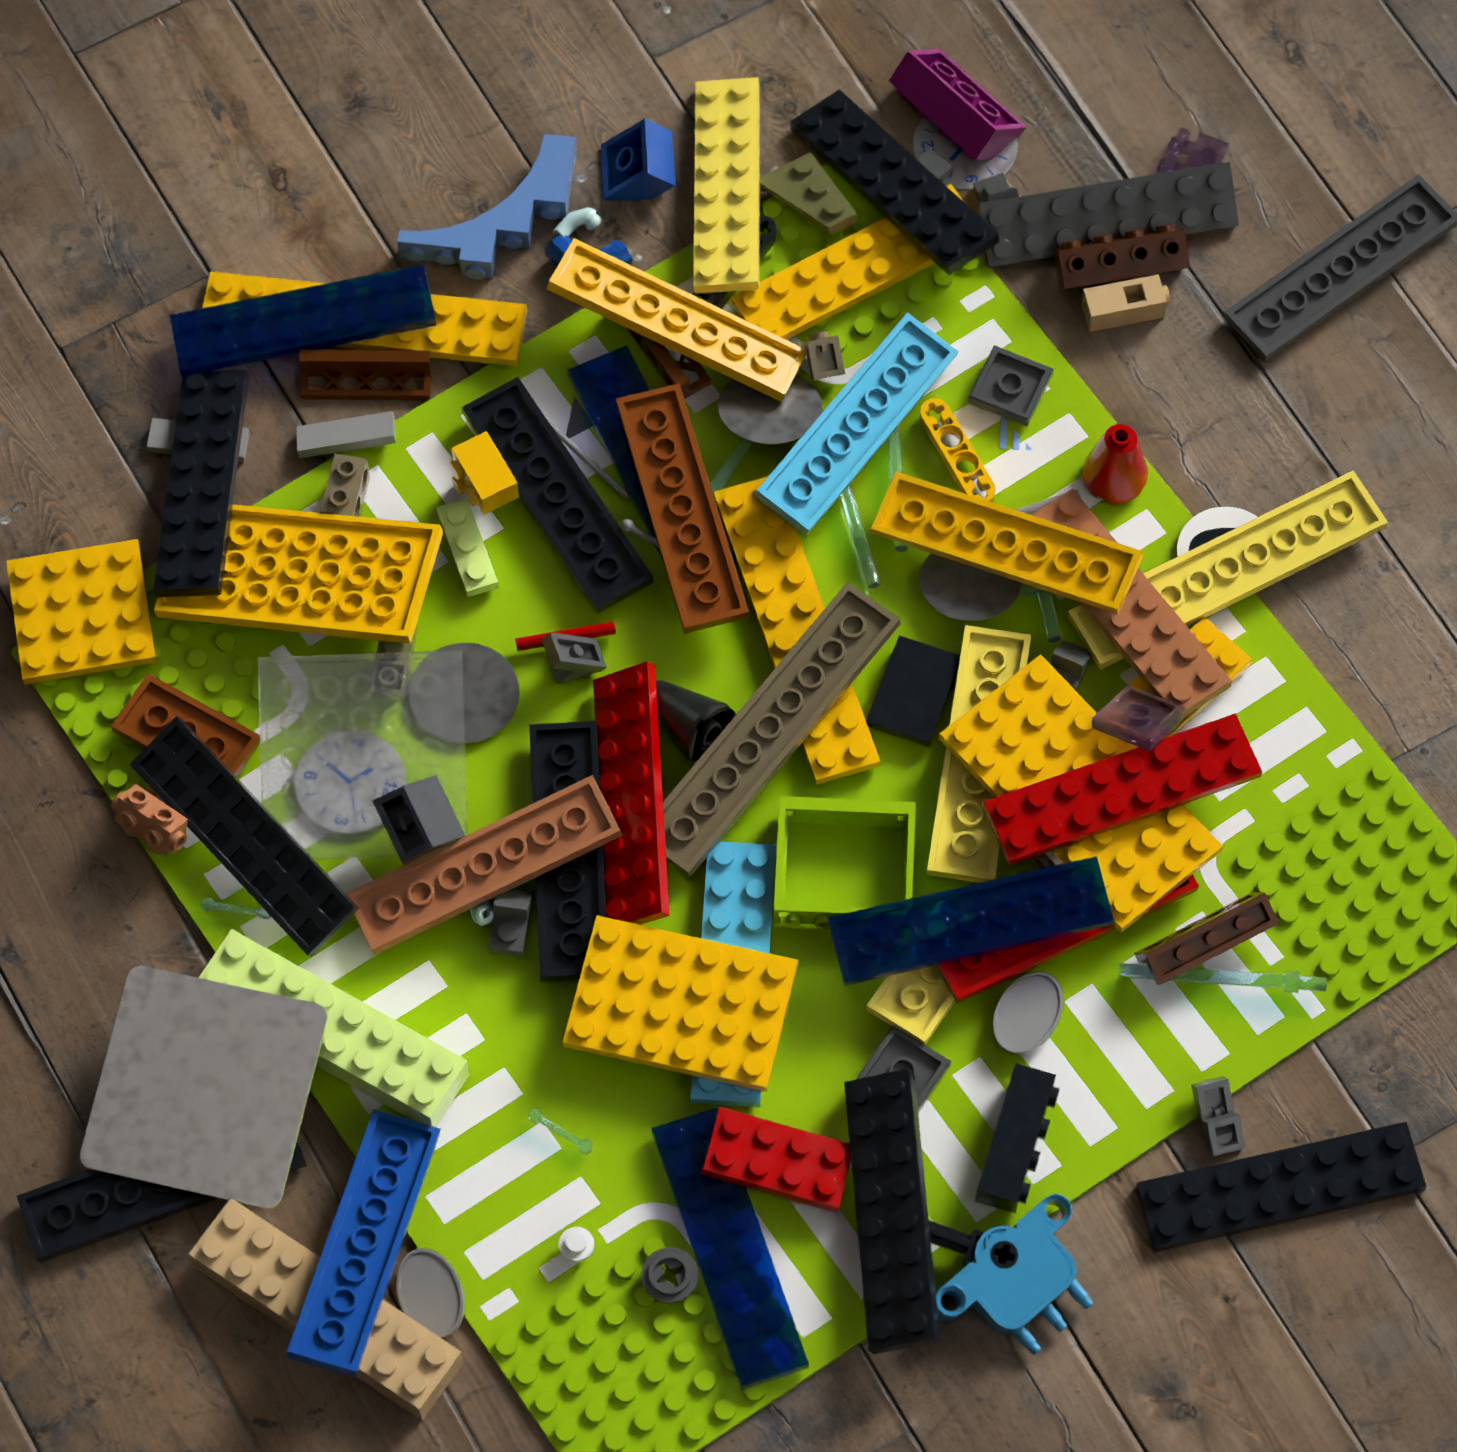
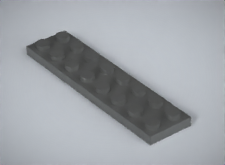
M1230 162L977 203L979 216L999 234V243L985 251L988 267L1053 257V250L1062 248L1061 242L1080 240L1081 245L1093 243V237L1108 234H1112V239L1114 240L1125 238L1124 232L1143 229L1144 234L1155 233L1156 226L1175 224V229H1185V234L1239 226Z
M1418 174L1224 311L1223 318L1264 362H1267L1457 226V213Z

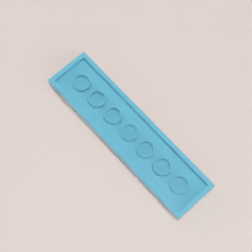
M907 312L757 489L754 496L807 536L956 358L959 351Z
M719 842L708 854L701 939L770 953L776 845ZM692 1076L690 1101L693 1104L760 1107L761 1091Z

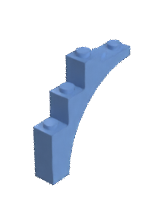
M544 134L539 155L526 178L511 195L495 208L482 215L447 228L427 231L399 230L397 240L399 258H405L413 262L421 260L436 261L443 265L460 264L461 276H467L475 280L483 278L493 279L498 246H504L512 250L520 248L530 249L535 216L548 220L564 219L566 217L577 156L576 137Z

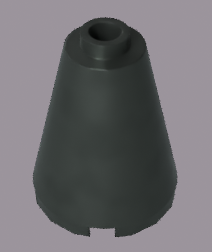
M664 680L656 681L658 724L684 756L696 763L736 716V713L726 703Z

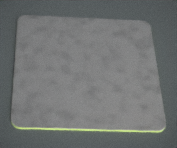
M146 966L134 967L128 973L82 1144L80 1152L82 1164L89 1169L226 1200L232 1198L237 1202L262 1208L277 1206L282 1199L328 1020L327 1011L322 1005Z

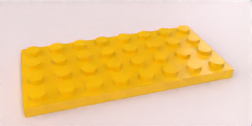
M233 504L221 595L158 597L154 612L159 618L411 644L443 530L439 524Z
M1041 654L939 734L940 741L994 798L1131 750ZM1181 805L1053 850L1052 852L1062 861V871L1073 879L1072 882L1081 892L1084 891L1085 896L1096 908H1100L1101 913L1109 921L1111 920L1115 924V928L1122 933L1147 913L1151 907L1222 852L1223 845L1185 805Z

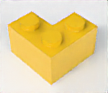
M487 431L451 448L453 461L449 464L454 474V477L451 478L452 483L459 495L465 494L472 506H479L483 515L519 498L518 483Z

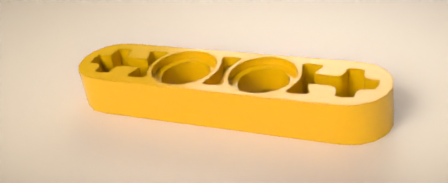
M939 398L926 400L920 410L921 425L962 493L994 502L996 490L994 482L948 404ZM931 410L936 414L940 413V423L942 426L939 429V423L934 416L929 417V411ZM951 434L958 438L959 443L956 446L947 447L942 444L941 438ZM966 460L974 465V469L969 473H962L956 468L958 462ZM976 479V484L980 491H986V497L982 498L980 494L975 495V485L973 481Z

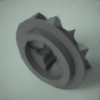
M662 1248L652 1253L646 1259L641 1273L642 1283L645 1291L656 1301L667 1302L670 1305L680 1300L685 1301L696 1288L698 1281L697 1265L693 1258L681 1249ZM662 1265L671 1273L680 1271L676 1275L677 1287L669 1281L660 1282L664 1277Z

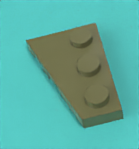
M811 152L760 177L759 190L764 193L768 191L777 197V201L785 207L789 205L799 211L802 218L828 235H832L858 222L857 213Z

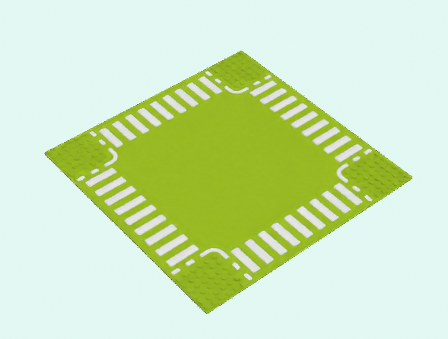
M826 163L821 167L857 213L858 222L832 235H828L802 218L799 211L789 205L785 207L779 203L774 195L759 203V216L771 218L777 226V240L759 263V282L885 218V216ZM765 229L763 232H759V236L762 233L768 234V230ZM694 243L645 272L693 295ZM981 255L950 276L935 263L787 340L800 346V342L809 341L808 334L827 331L828 337H839L845 374L811 380L807 356H805L796 374L807 380L817 390L822 401V413L907 312L959 351L956 358L806 536L796 528L825 608L848 582L900 618V626L852 682L865 720H867L899 635L961 655L965 625L1030 634L1031 641L1027 664L1040 654L1051 664L1052 653L1062 640L1087 649L1067 618L1069 610L1081 605L1079 601L1022 583L1017 599L1002 613L978 621L953 619L933 608L922 593L920 572L925 559L930 553L872 534L871 526L896 471L961 492L921 425L920 410L926 400L939 398L948 404L994 482L996 490L993 503L1016 510L1067 493L1071 489H1077L1083 502L1117 543L1142 551L1143 558L1138 568L1143 574L1178 557L1177 543L1180 533L1187 522L1193 518L1191 513L1146 458L1148 479L1137 498L1127 503L1110 504L1107 503V500L1098 496L1095 498L1089 493L1084 485L1082 476L1084 461L1107 429L1118 423L993 269L988 267L987 262ZM713 295L708 300L704 301H710L713 303ZM730 298L722 309L740 318L732 306ZM583 308L522 344L517 367L489 364L396 419V443L339 453L366 458L368 462L370 479L360 517L441 525L436 507L466 498L465 494L459 495L451 480L454 474L449 464L453 461L451 448L477 436L463 415L462 407L519 377L546 419L565 436L574 397L577 398L594 426L573 436L570 440L630 495L625 499L566 444H564L619 527L621 528L622 521L630 519L633 521L634 526L656 538L616 406V398L666 387V384L626 327L589 309ZM994 345L1054 369L1052 378L1029 425L1025 426L1005 418L1007 421L1006 449H1000L1001 416L968 403V397ZM666 347L673 359L679 361L681 354ZM701 364L711 378V385L684 400L712 492L769 476L801 438L781 444H762L746 440L733 433L723 423L718 411L719 396L723 388L733 379ZM682 369V372L689 380V385L700 379L696 372ZM931 410L929 411V417L934 416L939 423V429L942 426L940 423V413L936 414ZM1013 429L1020 435L1019 450L1013 449ZM951 434L941 438L942 444L947 447H953L959 443L958 438ZM1026 443L1032 450H1026ZM333 458L252 506L320 513ZM963 460L957 463L956 468L962 473H969L973 471L974 465L970 461ZM977 479L974 480L975 495L980 494L982 498L986 497V491H980L976 484ZM518 498L483 515L478 505L472 506L470 504L497 577L499 588L467 598L443 532L418 618L411 675L403 699L369 695L378 640L157 617L154 608L158 597L155 596L153 591L157 562L143 570L157 663L32 683L31 685L111 801L120 792H126L135 784L144 790L148 787V784L129 765L144 749L112 732L111 725L148 673L261 735V744L237 778L345 893H348L404 865L383 823L361 833H337L317 825L302 810L295 792L297 768L306 752L323 738L339 732L359 731L383 739L400 756L406 771V785L434 775L437 776L465 835H469L533 804L529 725L595 721L594 679L648 661L655 665L656 681L664 680L726 703L737 714L772 673L774 667L728 538V545L748 607L749 618L684 634L658 547L631 531H623L653 575L654 583L596 614ZM1256 593L1206 617L1253 659L1252 665L1232 682L1229 689L1219 694L1178 733L1236 713L1263 771L1262 776L1184 804L1223 845L1222 852L1193 874L1199 885L1198 891L1139 918L1122 933L1117 929L958 1004L955 1001L926 1043V1046L949 1059L951 1066L918 1113L927 1208L931 1221L971 1235L974 1229L986 1232L996 1226L1006 1225L1013 1227L1021 1218L1051 1194L1064 1195L1070 1203L1196 1120L1198 1114L1191 1084L1224 1076L1229 1080L1231 1095H1233L1457 945V841ZM614 621L616 634L593 638L597 639L607 668L601 672L565 683L556 682L544 647L517 652L515 638ZM1194 623V624L1188 626V628L1190 629V628L1193 627L1196 623ZM456 643L480 644L501 654L514 669L520 691L518 705L508 724L495 735L474 743H452L433 736L416 720L409 702L411 679L420 663L431 653L442 647ZM17 645L12 649L11 653L21 668ZM1092 658L1077 689V693L1098 713L1139 675L1125 658L1102 670L1098 668ZM957 675L929 747L869 728L880 758V767L816 785L802 745H800L720 841L776 845L777 853L779 796L916 802L911 929L889 932L884 930V928L870 927L867 930L860 931L853 930L849 926L821 929L812 924L785 927L780 923H774V874L770 954L797 959L798 968L767 1092L761 1091L760 1107L693 1104L690 1101L692 1075L563 1047V1039L579 980L541 982L536 878L513 888L534 891L523 957L489 953L493 920L486 926H480L472 919L470 909L376 955L373 954L355 914H353L311 957L304 953L188 827L186 828L187 840L183 847L177 852L173 851L168 856L153 853L145 841L136 837L215 953L230 930L233 929L468 1061L470 1075L436 1126L441 1128L440 1136L406 1233L417 1249L426 1248L433 1250L443 1256L453 1266L464 1291L465 1319L556 1452H699L867 1340L851 1161L837 1213L715 1179L701 1173L719 1107L850 1144L844 1082L857 1078L892 1027L866 1011V1006L940 899L945 900L972 918H976L1066 876L1063 873L1055 879L1049 872L1043 873L1036 866L1033 858L1008 866L1001 847L999 849L994 885L927 875L946 746L940 741L939 734L950 725ZM659 726L662 794L664 801L695 763L684 756ZM789 822L785 904L901 909L904 827ZM707 858L691 877L666 860L669 916L642 924V926L701 938ZM1251 892H1265L1279 921V924L1161 985H1156L1147 964L1138 962L1134 954ZM496 897L490 899L492 909ZM1043 972L1053 976L1058 981L1063 993V1008L1056 1029L1044 1044L1032 1052L1021 1055L1005 1052L997 1044L993 1033L994 1013L1001 996L1014 981L1026 974ZM1018 1063L1055 1074L1054 1087L1060 1088L1055 1108L1048 1107L1045 1119L1050 1120L1045 1140L1038 1138L1035 1150L1040 1151L1041 1154L1036 1171H1028L1025 1182L1030 1183L1031 1187L1026 1204L1019 1203L1015 1214L975 1202V1198L1015 1064ZM315 1067L309 1091L355 1158L360 1149L373 1109L410 1119L323 1069ZM1055 1205L1046 1206L1048 1217H1051L1060 1210ZM571 1227L585 1228L594 1239L593 1253L582 1262L568 1261L559 1250V1239L562 1233ZM931 1243L935 1290L937 1293L941 1287L968 1264L962 1262L964 1255ZM669 1247L678 1248L688 1253L695 1261L698 1269V1281L695 1290L692 1291L685 1301L680 1300L671 1305L667 1302L656 1301L646 1292L641 1277L646 1259L655 1251ZM662 1265L664 1277L660 1282L669 1281L677 1287L676 1275L680 1271L671 1273Z

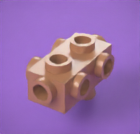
M135 784L126 792H120L112 801L111 809L116 811L115 822L120 824L127 835L139 837L145 841L153 853L168 856L173 851H179L187 840L186 828L188 819L160 801L158 795L149 785L144 790Z

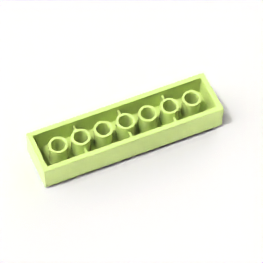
M233 929L230 930L199 976V978L322 1005L327 1011L328 1020L316 1066L413 1121L436 1127L470 1075L466 1059Z

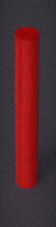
M614 621L554 631L552 633L597 638L614 635L616 630ZM549 633L515 638L517 652L544 647L542 638Z

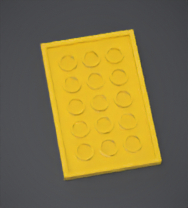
M596 915L565 1031L563 1047L767 1092L798 968V960Z

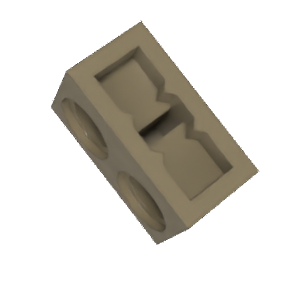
M334 454L320 513L360 517L370 479L366 458Z

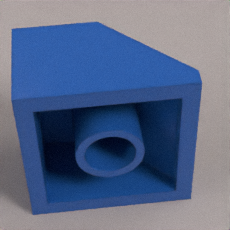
M644 118L601 144L605 200L654 199L676 186L671 130Z

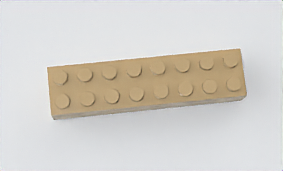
M230 1198L189 1253L194 1268L292 1334L294 1333L320 1260L319 1256L232 1198ZM383 1300L356 1377L423 1421L464 1362L460 1350Z

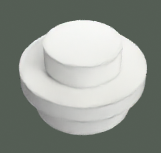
M571 1227L564 1231L559 1239V1250L562 1256L571 1262H582L588 1259L594 1250V1239L591 1233L582 1227Z

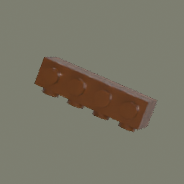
M1175 224L1156 226L1155 233L1144 234L1143 229L1126 231L1124 232L1125 238L1114 240L1112 239V234L1093 237V243L1081 245L1080 240L1061 242L1062 248L1053 250L1059 288L1068 289L1190 268L1185 229H1175Z

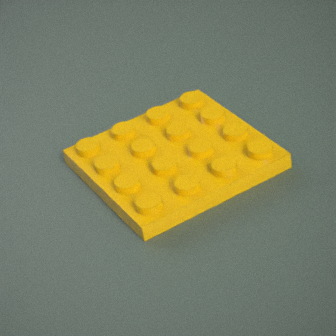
M138 539L6 561L24 685L157 663Z

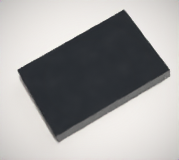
M899 635L866 720L868 727L929 747L956 678L960 655Z

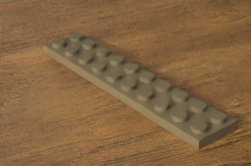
M847 582L663 801L666 860L687 876H692L707 858L708 854L722 840L900 626L901 621L899 617Z

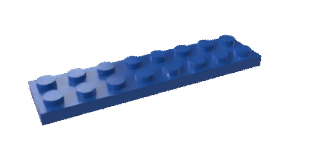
M373 1109L289 1344L287 1358L356 1378L433 1157L441 1128Z

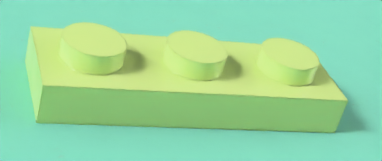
M468 498L436 507L440 524L467 598L499 588L497 577Z

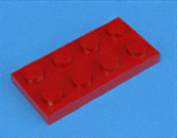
M719 1107L701 1174L837 1213L851 1161L850 1144Z

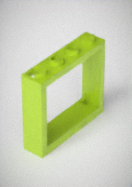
M779 796L774 923H780L785 927L812 924L821 929L849 926L853 930L860 931L867 930L870 927L884 928V930L889 932L911 929L916 802ZM788 823L904 827L901 909L785 904Z

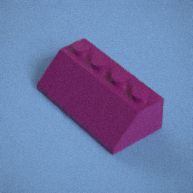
M940 49L907 51L888 80L897 88L896 93L901 98L911 101L918 108L917 111L922 117L933 121L940 127V133L961 146L962 153L972 160L993 158L1027 128Z

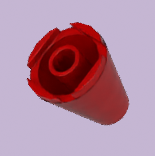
M1115 424L1109 427L1084 461L1082 470L1084 485L1095 498L1098 496L1107 500V503L1110 504L1127 503L1137 498L1146 485L1148 467L1137 434L1128 425Z

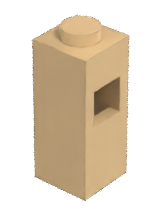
M1158 274L1083 289L1081 305L1089 332L1164 318L1166 305L1170 304V294L1166 285L1162 286Z

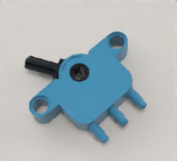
M1051 1194L1021 1218L1013 1227L1006 1225L996 1226L986 1232L974 1229L971 1235L929 1220L931 1243L964 1255L962 1262L968 1264L936 1293L938 1319L945 1322L953 1321L972 1306L994 1331L1004 1335L1013 1334L1025 1349H1028L1032 1355H1035L1041 1350V1347L1025 1328V1325L1037 1314L1041 1313L1058 1332L1063 1331L1067 1324L1051 1304L1060 1294L1067 1290L1077 1303H1080L1084 1309H1088L1093 1304V1301L1075 1279L1077 1273L1076 1262L1053 1235L1071 1217L1072 1205L1064 1195ZM1046 1206H1057L1062 1213L1061 1220L1055 1221L1050 1219L1046 1214ZM1000 1250L1005 1252L1004 1258L1007 1259L1003 1265L998 1263L999 1257L996 1256ZM950 1295L954 1297L957 1301V1310H945L941 1305V1296Z

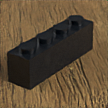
M1018 1063L1015 1064L979 1181L975 1202L1015 1214L1019 1203L1026 1204L1031 1187L1030 1183L1025 1182L1028 1171H1036L1041 1154L1040 1151L1035 1150L1038 1138L1042 1140L1046 1138L1050 1120L1045 1119L1048 1107L1055 1108L1060 1088L1054 1087L1055 1074Z

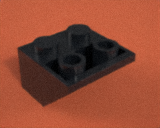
M436 775L401 786L372 800L403 865L466 836Z

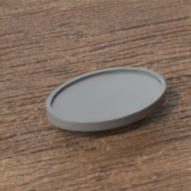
M1043 972L1026 974L1014 981L1001 996L994 1013L993 1033L997 1044L1005 1052L1014 1055L1032 1052L1044 1044L1056 1029L1063 1008V993L1058 981L1053 976Z
M420 1248L409 1252L399 1266L396 1282L397 1294L403 1312L440 1338L448 1337L460 1326L465 1311L464 1291L459 1276L453 1266L443 1256L433 1250Z

